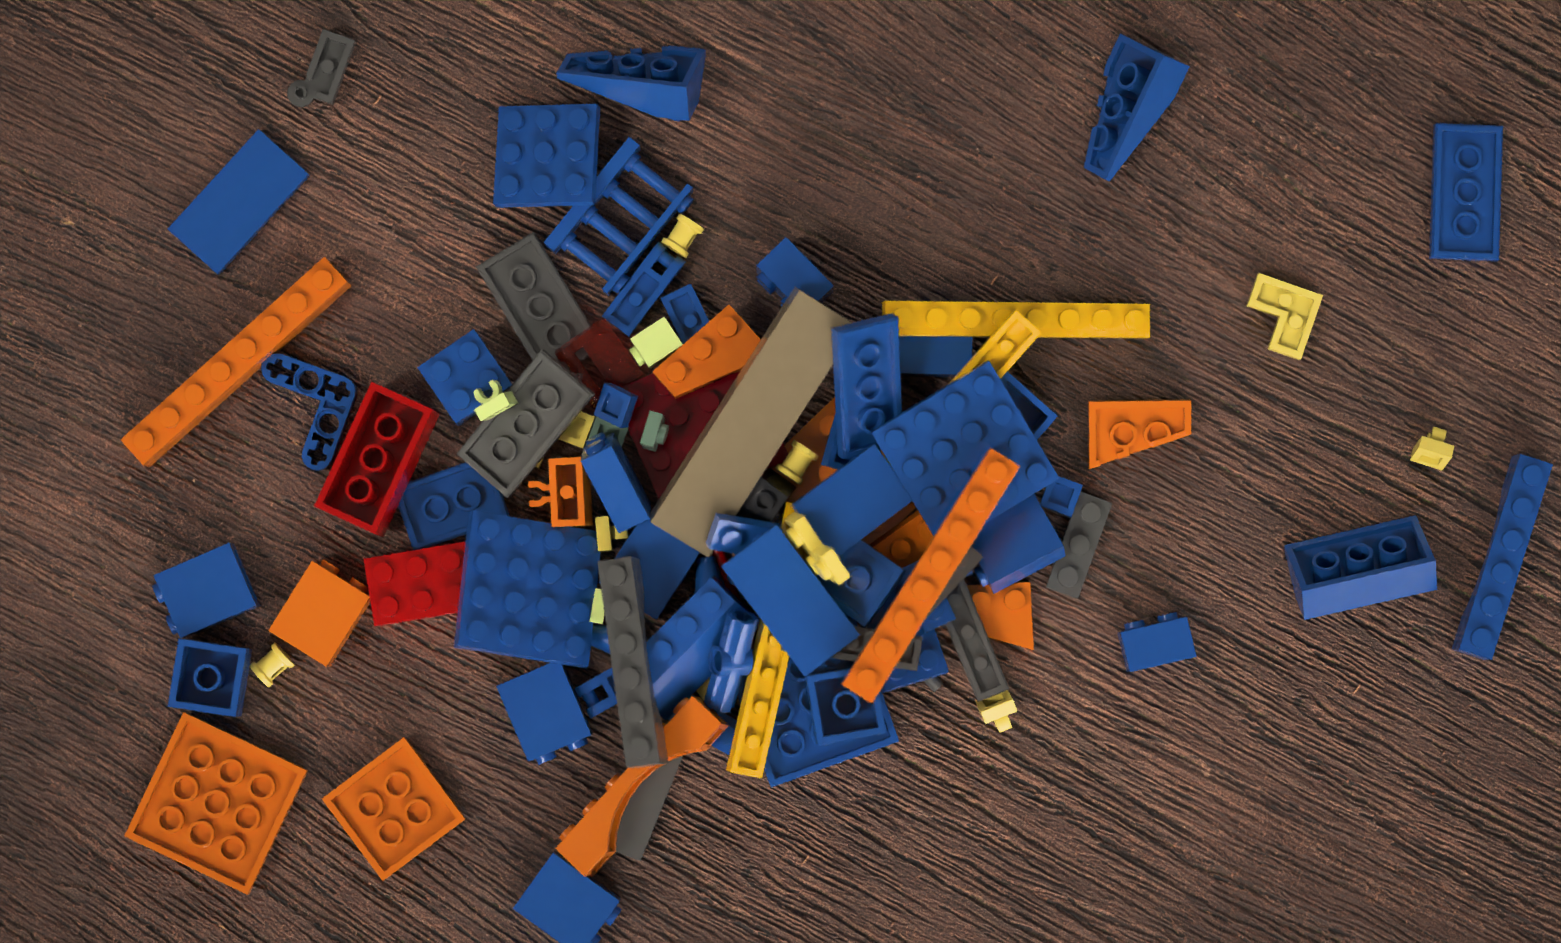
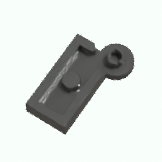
M323 29L309 65L306 80L294 81L288 88L287 96L289 101L294 106L301 108L310 105L314 99L334 105L356 41Z

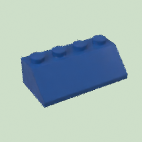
M1416 515L1284 545L1294 594L1304 620L1437 590L1436 560Z
M715 575L646 642L655 699L659 715L664 720H667L673 714L674 708L681 700L686 697L689 698L711 676L708 661L709 652L713 646H719L727 613H730L731 609L736 608L751 612ZM758 619V622H757V626H756L755 631L758 629L759 621H760L759 619Z

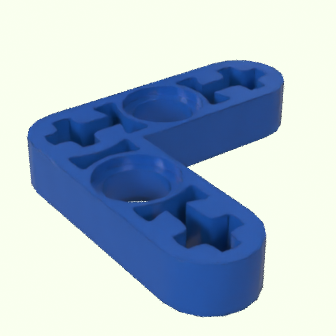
M274 353L262 363L261 371L264 378L272 384L320 401L302 450V460L308 468L314 471L326 470L334 461L357 398L356 385L353 381L342 375L283 354ZM278 360H283L282 366L291 371H294L295 364L299 365L300 367L296 370L293 377V385L287 384L291 379L289 376L278 374L277 378H272L273 372L269 370L270 364H277ZM306 371H314L319 378L318 385L312 390H305L300 384V377ZM326 376L331 377L328 382L330 385L340 387L342 382L347 383L346 389L350 391L349 397H342L340 401H336L337 395L328 390H325L324 397L320 396L319 394L325 387ZM327 414H334L339 420L338 429L330 434L323 432L320 426L321 419ZM317 433L325 439H334L332 446L327 443L324 444L322 453L327 455V459L319 461L317 465H314V459L309 456L311 450L317 451L321 442L314 440L315 434Z

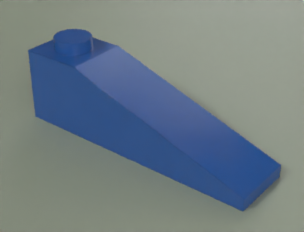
M1120 34L1105 65L1103 76L1108 78L1104 95H1099L1097 106L1101 108L1098 125L1093 127L1091 131L1084 168L1110 181L1176 97L1190 66Z
M663 46L662 52L642 54V49L636 48L630 49L629 54L612 56L609 51L571 53L565 56L557 71V78L655 117L668 118L674 121H690L699 103L706 49Z

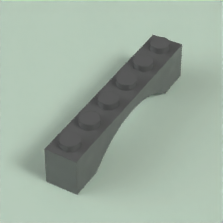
M628 556L598 561L626 768L667 764L668 756L664 728L655 699L648 661L644 618L645 592L640 559Z

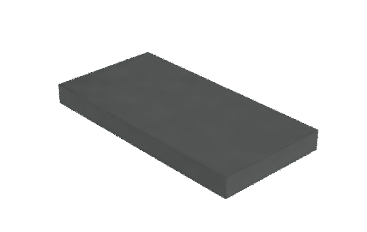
M534 232L476 266L532 360L541 350H545L569 370L604 349Z
M541 350L507 391H512L518 403L492 419L483 421L457 452L459 457L506 498H510L595 395L592 390L545 350Z

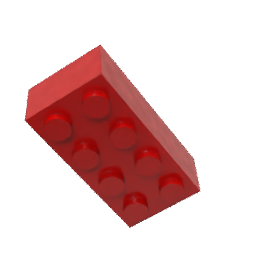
M371 382L314 507L373 534L384 537L440 413Z
M466 541L364 558L374 626L380 627L457 614Z

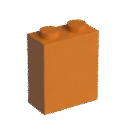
M323 559L320 564L316 561H311L268 631L324 666L331 667L369 606L370 597L367 593L368 586L354 577L348 582L338 575L341 569Z

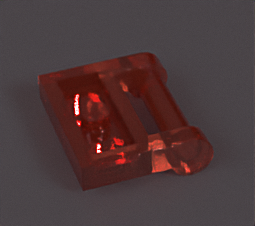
M604 317L554 352L560 362L564 361L572 374L595 393L589 401L592 408H596L603 387L599 389L575 353L583 347L608 383L622 388L643 374Z

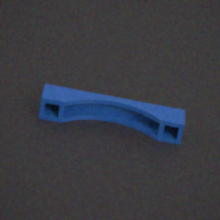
M1523 454L1512 456L1502 486L1498 513L1487 554L1475 588L1461 617L1451 650L1482 660H1492L1553 464Z

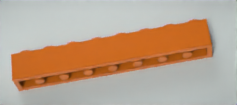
M323 257L121 438L122 443L142 465L151 467L257 372L270 355L278 353L351 287V284L328 259Z
M992 448L987 450L841 685L868 702L873 703L1020 468L1019 465Z

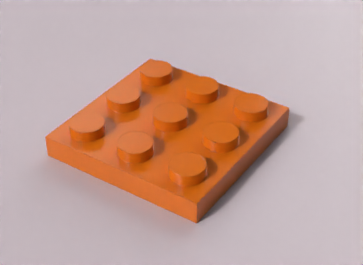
M403 737L322 798L323 802L382 881L466 819L406 737Z

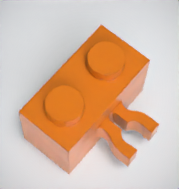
M581 457L548 459L549 484L542 481H528V488L538 487L542 491H550V496H542L538 501H529V507H542L550 502L552 527L593 525L591 480L581 463Z

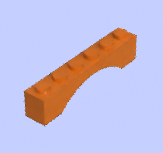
M692 696L690 699L686 697L681 700L673 710L675 716L667 725L662 723L668 762L690 753L707 751L729 727V724L713 709L708 708L700 697ZM665 764L627 768L622 775L617 773L605 785L604 788L607 790L599 800L593 799L583 809L582 814L584 817L576 826L571 824L562 832L559 837L561 843L555 849L584 877H593L616 852L617 833L621 817L630 798L647 777Z

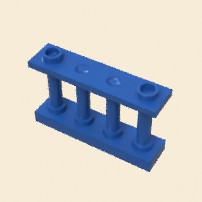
M628 137L598 174L595 205L572 206L544 241L545 246L555 254L560 249L563 251L569 250L604 278L607 283L602 290L607 296H610L613 291L618 294L630 279L627 273L677 212L683 214L694 201L691 197L693 187L688 183L679 192L640 161L641 156L638 155L641 150L640 145L630 137ZM624 170L628 173L634 172L671 202L660 218L656 217L619 187L620 183L617 179ZM603 196L607 199L611 197L650 228L638 245L597 213L599 209L595 206ZM582 222L585 225H592L629 255L617 271L576 239L577 235L574 232Z

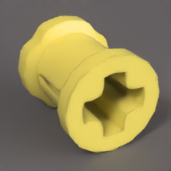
M678 214L676 217L678 220L677 224L668 238H663L661 243L676 254L687 258L689 254L688 248L697 234H702L704 229L686 216Z
M793 440L791 443L793 448L783 463L777 464L775 469L801 485L803 481L802 475L812 460L816 461L819 456L801 443Z
M276 642L271 645L272 650L257 663L252 662L250 664L251 670L267 687L272 686L273 680L287 667L292 668L295 666L293 660Z

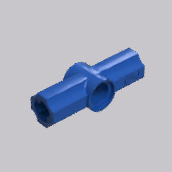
M739 608L731 609V612L727 613L719 646H713L709 652L708 661L711 676L704 703L708 708L717 710L720 713L730 712L731 708H734L742 677L749 675L752 671L753 654L750 648L758 618L754 613Z

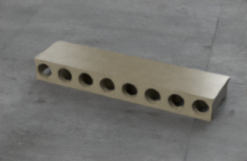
M794 287L651 510L650 522L709 558L713 550L708 549L705 542L715 514L736 516L832 367L831 328L852 323L851 321L797 287Z

